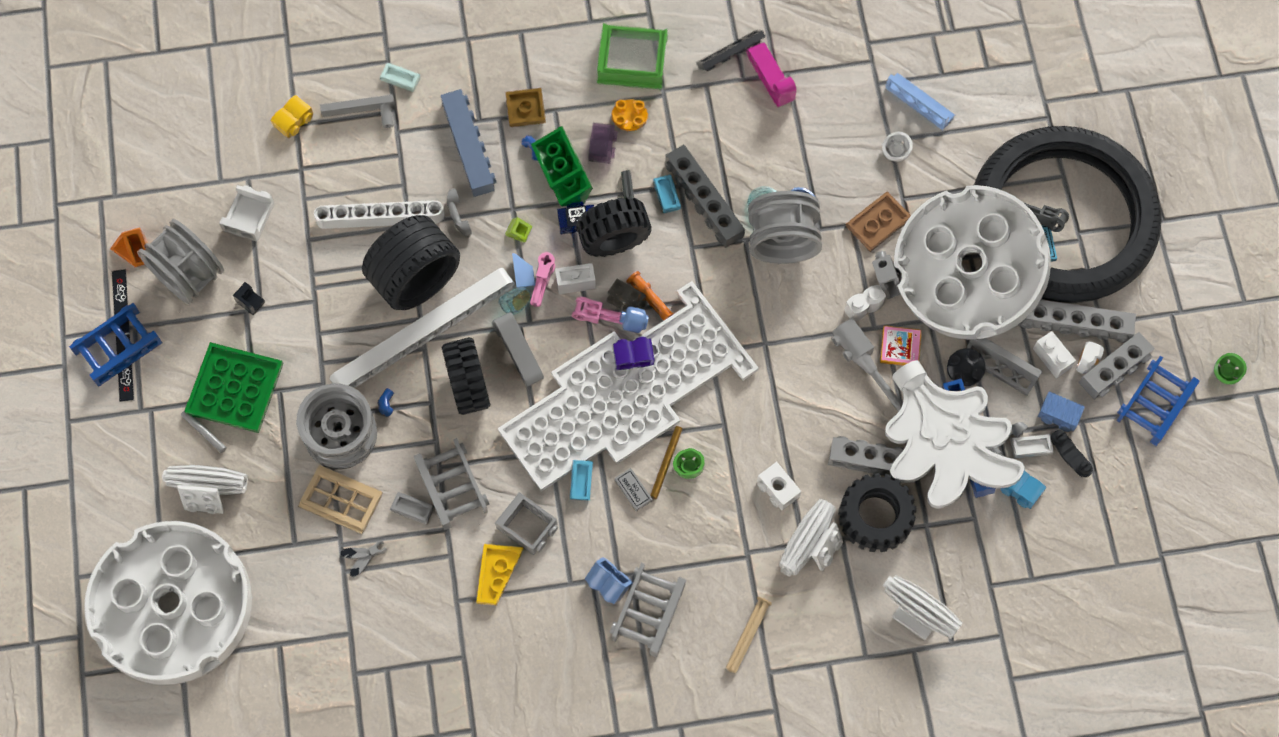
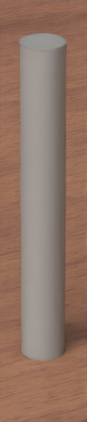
M184 411L181 413V416L220 453L226 450L227 447L194 416Z

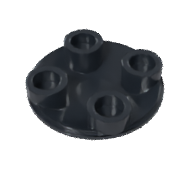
M969 348L954 352L949 357L947 363V372L951 380L962 379L964 386L977 384L983 378L986 370V364L982 355L976 350Z

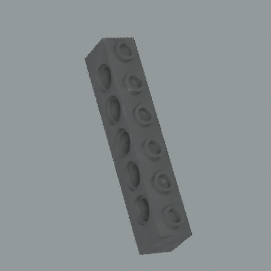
M683 144L666 154L664 165L667 171L673 173L677 185L683 187L687 199L693 201L697 213L703 215L707 227L715 232L717 241L720 244L723 243L726 248L744 238L745 228L687 147ZM680 167H686L687 169H686V170H681V169H679V168H680ZM690 181H696L697 183H696V184H690L689 182H690ZM706 195L707 198H700L699 196ZM716 209L717 212L712 213L709 210ZM721 223H725V224H727L728 226H727V227H721L720 224H721Z

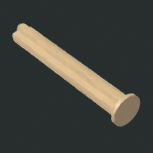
M757 597L758 602L726 665V669L729 672H737L768 606L772 605L767 599Z

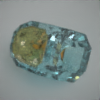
M524 287L513 288L511 291L503 294L499 298L498 303L505 313L511 312L515 315L529 304L532 293Z

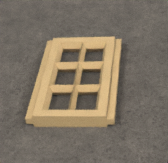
M319 465L298 507L363 534L383 492ZM321 478L335 483L331 493L317 488ZM339 485L354 491L349 501L334 495ZM314 490L329 496L324 506L310 500ZM357 493L372 499L367 509L353 503ZM332 498L347 504L342 514L328 508ZM351 506L365 512L361 521L346 516Z

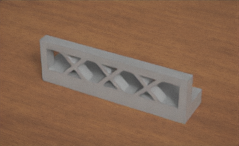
M987 338L971 339L966 347L977 349L984 358V361L989 358L994 359L997 366L989 367L986 365L985 371L1026 396L1042 373L1041 370ZM1009 368L1012 370L1013 376H1004L1001 369ZM1025 378L1031 383L1026 389L1019 384L1018 379Z

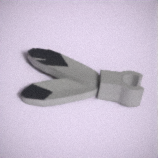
M382 540L377 541L375 545L368 549L346 548L340 552V555L344 558L358 559L351 568V577L360 575L370 562L372 556L387 552L385 547L382 550H378L379 545L384 544Z

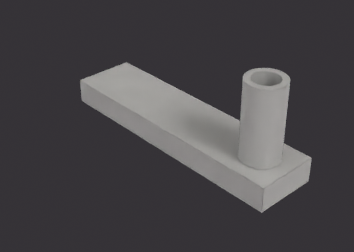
M393 95L320 104V111L323 117L380 110L383 128H391L394 126L391 108L395 107Z

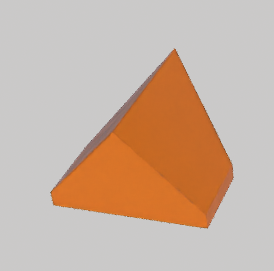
M141 228L122 232L110 249L133 265L134 268L145 265L137 254V251L140 249L145 250L144 245L147 243Z

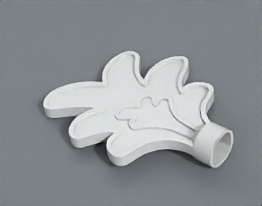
M918 360L907 363L893 374V380L903 393V405L900 411L887 423L885 435L896 444L907 442L905 449L897 457L890 469V475L894 481L896 478L901 483L917 481L935 466V477L929 489L927 500L932 508L937 509L947 507L959 499L966 488L968 478L980 485L991 488H1007L1020 481L1024 472L1022 462L988 450L997 448L1005 443L1010 435L1012 425L1006 418L979 415L985 410L988 402L987 393L982 387L977 386L963 391L944 390L929 379Z

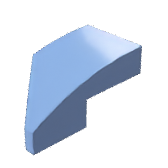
M512 253L516 287L535 286L533 266L517 254Z

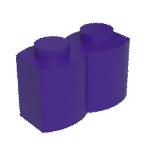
M638 337L634 341L621 339L613 344L616 370L654 365L655 359L651 339L646 337Z

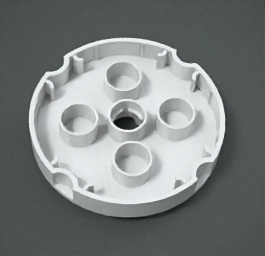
M974 185L966 186L964 191L957 194H951L947 190L939 193L923 203L911 215L904 225L896 244L894 268L901 281L897 285L899 291L917 318L941 334L953 338L971 340L989 338L1004 333L1017 326L1031 314L1046 290L1050 276L1051 257L1044 230L1030 208L1018 198L1005 191ZM968 253H979L982 258V267L975 272H965L962 267V258Z
M164 521L149 524L134 530V535L128 542L114 543L97 563L90 577L85 595L87 628L90 636L97 642L102 655L126 675L143 682L160 685L178 684L194 680L223 663L241 641L246 631L252 608V592L249 577L241 560L232 548L220 536L207 528L181 521ZM173 591L179 596L180 603L174 611L164 613L159 609L158 601L161 596Z

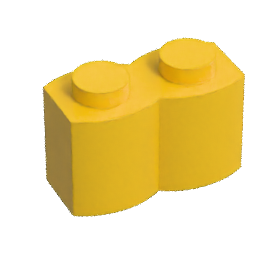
M294 95L286 102L283 108L279 109L272 116L270 121L277 130L287 138H290L299 132L303 124L311 121L314 113L308 104L297 95Z

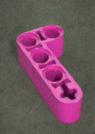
M762 42L747 49L748 59L775 105L781 107L794 101L797 91L795 82L790 76L785 78L766 44Z

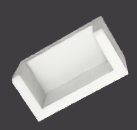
M593 263L555 269L559 294L596 289Z

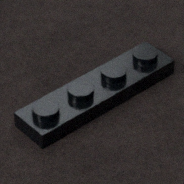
M755 30L696 62L698 69L710 71L716 67L715 64L730 60V56L735 53L738 55L745 52L746 47L758 45L761 43V39L766 36L763 30Z

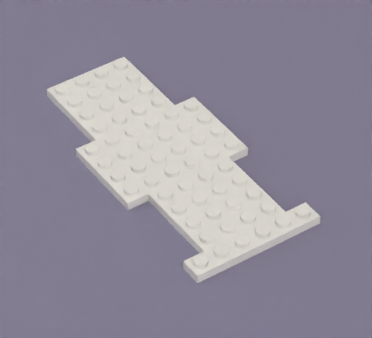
M692 281L677 290V295L686 307L639 336L651 339L655 359L654 365L616 370L613 344L621 339L614 331L551 372V375L561 388L498 428V432L541 492L571 473L573 460L589 461L606 449L614 462L618 464L680 423L679 417L671 408L672 405L731 366L742 381L759 370L758 366Z

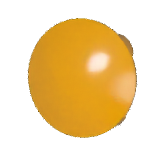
M618 100L612 110V120L622 130H638L645 125L648 119L647 109L641 100Z

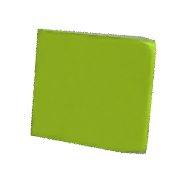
M516 217L511 220L505 235L518 241L526 242L533 226Z

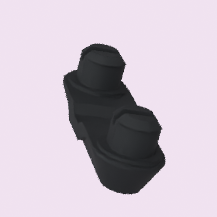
M1054 431L1051 434V442L1058 450L1060 456L1080 477H1089L1093 472L1090 462L1077 449L1064 431Z

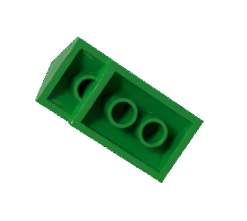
M560 126L533 142L531 146L560 206L585 204L593 187L564 127Z

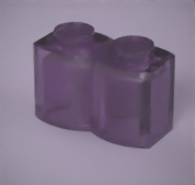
M593 122L588 161L610 164L611 158H615L616 148L613 147V142H617L618 137L615 125Z

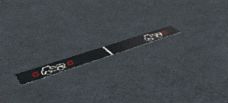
M126 269L112 271L114 315L119 313L124 306L128 305ZM128 320L120 328L130 340ZM116 336L117 355H119L126 348ZM132 364L118 373L120 402L134 400Z

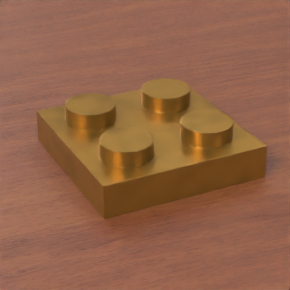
M541 88L505 92L510 127L546 123Z

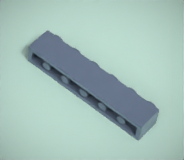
M462 89L440 95L473 197L495 191L494 184L497 183L494 173L489 171L491 164L489 158L484 156L483 152H486L483 141L479 142L480 132L478 126L473 124V121H475L473 111L468 110L467 106L470 105L468 96L463 95Z

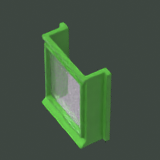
M603 22L597 66V84L662 90L668 29L657 30L612 26Z

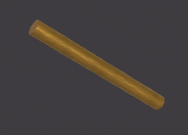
M679 426L674 428L650 496L653 499L658 498L683 428Z

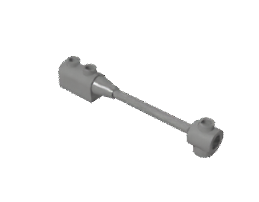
M848 319L832 332L834 335L831 337L833 343L837 347L841 345L844 348L843 356L848 362L853 360L854 363L858 364L873 377L899 412L903 404L878 373L877 367L870 356L873 353L874 346L854 319Z

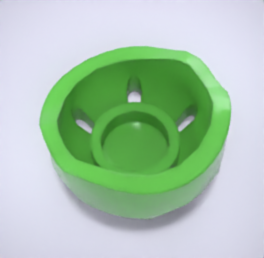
M1235 353L1222 355L1214 365L1215 377L1220 382L1228 385L1239 382L1247 371L1245 361Z
M693 448L680 451L673 460L675 472L685 479L696 478L704 470V456Z

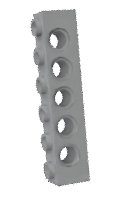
M1040 300L1031 314L1018 325L1026 329L1040 328L1042 331L1054 330L1062 334L1074 333L1081 337L1095 336L1101 340L1115 339L1118 342L1125 343L1135 335L1136 314ZM1034 313L1040 314L1042 318H1037ZM1053 316H1058L1061 321L1055 320ZM1072 319H1077L1080 323H1074ZM1091 322H1096L1099 326H1094ZM1110 324L1117 326L1118 329H1113Z

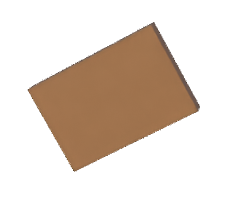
M887 191L848 221L846 227L871 252L903 227L911 215Z

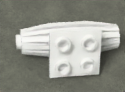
M201 465L169 466L167 470H164L162 476L163 482H166L167 486L178 489L184 510L207 512L209 514H223L224 509L220 495L245 493L248 484L247 474L222 467Z
M819 499L801 520L787 543L779 563L780 571L789 577L791 575L796 576L811 558L814 559L819 570L822 572L826 567L830 566L835 551H838L843 543V538L837 524L834 522L831 524L836 508L830 502Z
M897 575L893 578L889 576L883 585L886 588L884 592L899 606L892 617L923 640L927 639L932 630L952 639L963 623L939 600L919 586Z

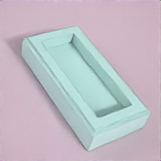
M390 63L386 64L380 76L381 81L414 92L421 78L418 73Z

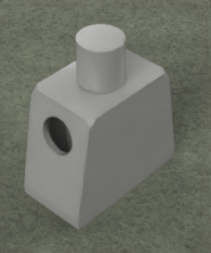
M885 251L876 253V260L872 264L879 285L887 299L901 295L897 286L901 281L894 268L891 256L886 255Z

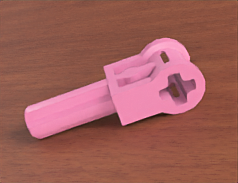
M549 252L542 253L538 257L537 280L530 304L534 307L541 306L546 285L549 283L551 274L555 271V258Z
M586 297L576 298V308L571 315L574 319L598 324L599 319L622 324L619 322L620 312L602 308V302L590 300Z

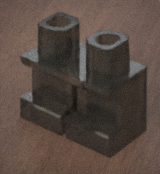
M618 278L607 292L609 296L606 301L620 310L622 309L624 312L629 306L644 309L647 304L645 294Z

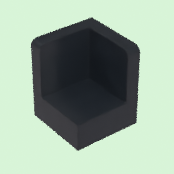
M244 282L233 294L236 303L252 315L265 303V300L256 294L247 282Z

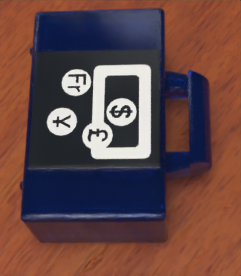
M574 202L567 204V208L557 209L560 234L577 233L576 223L578 218L582 216V213L587 212L589 208L594 207V204L584 205L583 202Z

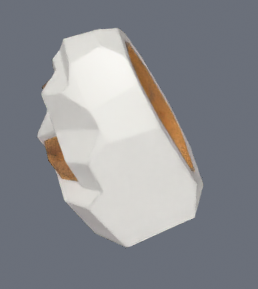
M1090 341L1086 342L1076 370L1082 374L1089 372L1099 364L1104 348L1099 344Z

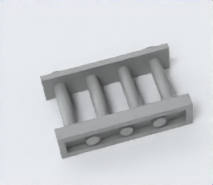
M457 438L453 439L456 448L429 459H423L421 453L413 456L444 531L452 528L450 521L454 517L480 506L485 514L488 512L487 505H490L486 495H481L464 455L467 454L466 448L463 443L459 444ZM454 456H460L463 465L437 476H430L428 469H431L430 466ZM467 472L471 482L445 493H437L435 487L438 486V483ZM474 489L478 499L450 511L449 509H444L442 504L446 503V500Z
M641 563L640 567H636L633 572L632 578L635 580L617 623H613L610 633L612 634V640L615 642L618 635H622L648 645L647 648H650V655L658 657L685 588L686 579L678 577L677 582L673 581L671 583L645 573V564ZM640 580L669 590V593H672L670 600L666 599L664 601L637 591ZM633 598L662 608V611L665 612L663 618L656 619L629 609ZM626 616L654 626L658 630L656 636H651L650 638L622 627Z

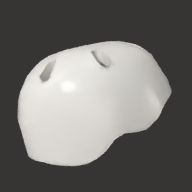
M895 132L888 135L882 144L884 155L887 159L894 162L903 161L909 157L913 147L911 138L904 132Z

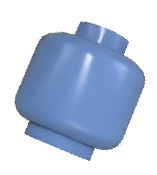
M629 306L625 312H621L619 322L622 323L624 330L640 333L646 329L649 316L646 315L645 310Z

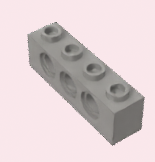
M1138 332L1081 378L1079 384L1094 400L1098 396L1104 397L1110 391L1109 388L1113 384L1118 386L1124 380V376L1127 373L1129 375L1133 374L1139 368L1137 365L1141 362L1143 364L1147 363L1153 357L1151 353L1155 348ZM1128 353L1133 354L1136 358H1131ZM1114 364L1121 366L1122 370L1116 369ZM1100 376H1105L1108 379V381L1102 380Z
M844 436L833 437L828 465L873 474L880 473V475L884 476L885 474L890 475L892 464L905 448L895 447L894 449L880 443L873 445L868 444L864 440L852 441ZM852 450L855 455L849 456L845 451ZM865 454H872L874 456V459H867L865 457ZM884 458H892L893 463L885 462Z

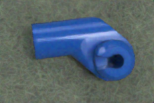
M526 136L521 140V143L526 148L532 149V160L538 161L531 146L536 140L532 136Z
M388 388L385 389L377 402L379 412L386 417L393 413V408L389 407V401L394 392Z

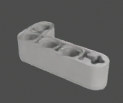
M509 312L493 320V328L498 337H501L526 387L544 379V375L513 314Z

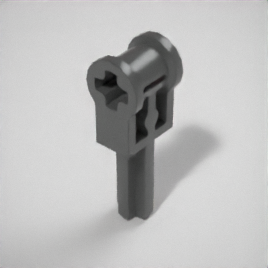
M1024 203L1034 213L1040 224L1048 227L1053 232H1061L1069 219V213L1065 209H1055L1046 205L1041 209Z

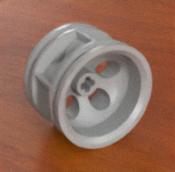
M172 219L169 222L170 226L165 225L163 227L164 231L150 244L146 243L144 245L145 250L140 249L137 251V254L148 269L183 302L190 304L193 301L191 297L197 298L199 292L211 280L217 279V273L222 274L224 272V268L212 251L190 229L178 220Z

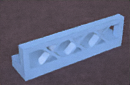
M899 73L895 76L891 74L888 77L886 89L940 129L944 130L954 118L955 114Z

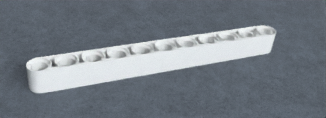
M504 268L497 269L334 372L330 376V381L332 384H344L356 388L510 290L514 286V282Z

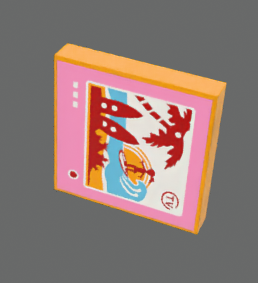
M883 326L880 363L904 366L909 362L919 361L922 330Z

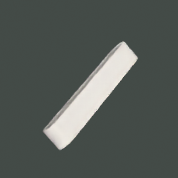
M435 200L319 206L314 210L316 223L323 229L393 226L405 218L414 216L413 213L415 211H420L417 215L429 216L436 224L443 221L445 215L442 204ZM434 210L439 211L437 214H432ZM396 212H402L398 216L394 215ZM378 213H383L382 216H376ZM359 214H365L363 217H357ZM340 215H346L344 218H338ZM321 216H327L325 219H320Z

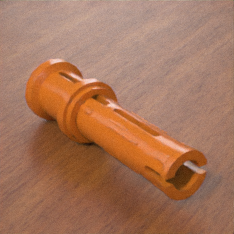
M639 271L634 272L626 280V283L632 285L637 291L636 294L643 297L663 321L672 316L673 312L653 292L651 284L649 282L646 283L640 276L641 273Z

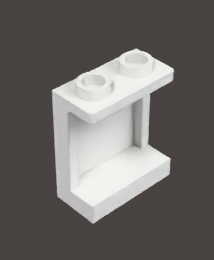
M237 185V195L226 218L222 217L219 224L224 232L258 242L274 206V201L268 192H258L249 186L244 185L242 187Z

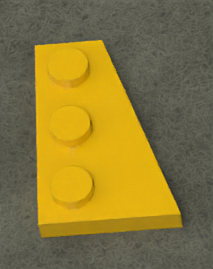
M483 545L477 604L497 606L524 550L523 547Z

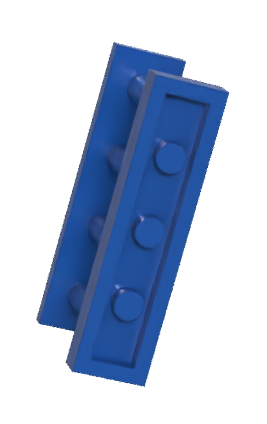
M134 303L124 306L119 313L82 338L76 339L69 346L76 356L81 353L91 366L93 372L89 375L98 387L163 343L155 331L148 333L138 320L136 315L140 311ZM128 320H130L142 337L135 344L131 343L120 328ZM112 331H114L126 348L119 355L114 353L103 338ZM96 342L110 359L103 366L97 363L87 349Z
M1159 356L1157 361H1151L1147 367L1149 373L1128 404L1125 405L1123 403L1117 412L1120 416L1116 420L1120 423L1123 417L1126 416L1147 429L1153 436L1150 443L1155 446L1162 440L1200 382L1195 377L1190 382L1187 380L1183 381L1159 366L1164 358L1162 356ZM1156 372L1180 387L1182 391L1180 397L1172 395L1150 381L1149 379L1152 374ZM1145 386L1169 401L1173 407L1170 411H1164L1139 394ZM1134 401L1161 417L1160 420L1163 421L1161 426H1155L1131 411L1130 407Z

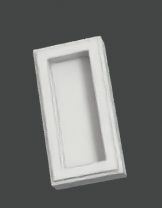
M1050 434L1011 439L1014 459L1052 455L1054 453Z

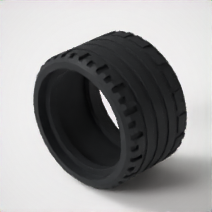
M414 215L394 224L376 239L365 254L362 263V274L394 310H409L429 300L449 282L459 266L460 252L429 216Z

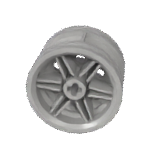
M777 191L761 195L752 200L748 206L749 223L753 226V233L750 235L751 255L760 261L775 264L797 263L818 255L822 250V235L816 225L820 220V203L818 199L808 193L799 191Z
M344 384L323 385L309 393L299 406L296 419L298 433L310 456L317 463L331 469H346L364 461L374 449L377 440L376 421L366 398L353 387ZM329 408H335V410H331L328 412ZM348 410H353L354 414L349 416ZM320 421L321 427L316 428L315 424ZM342 441H345L348 444L345 447H341Z

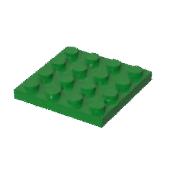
M210 342L184 412L194 417L259 433L281 373L283 361Z

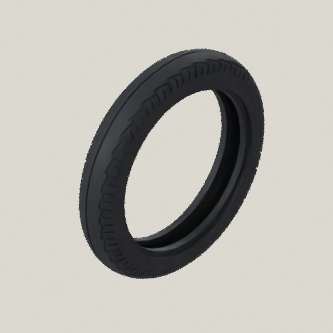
M1072 126L1037 128L1008 140L987 159L979 171L974 185L1002 190L1004 184L1015 172L1030 163L1050 158L1072 159L1095 167L1109 177L1125 198L1130 214L1129 239L1125 248L1117 256L1102 265L1085 270H1062L1051 267L1048 284L1042 299L1064 303L1093 301L1121 290L1137 278L1154 255L1162 224L1161 205L1157 190L1148 172L1137 158L1122 145L1105 135Z

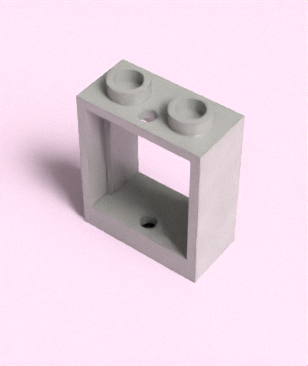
M520 492L495 522L498 530L533 555L544 548L546 545L545 540L549 535L552 537L558 529L555 517ZM523 506L548 523V526L533 545L507 527Z

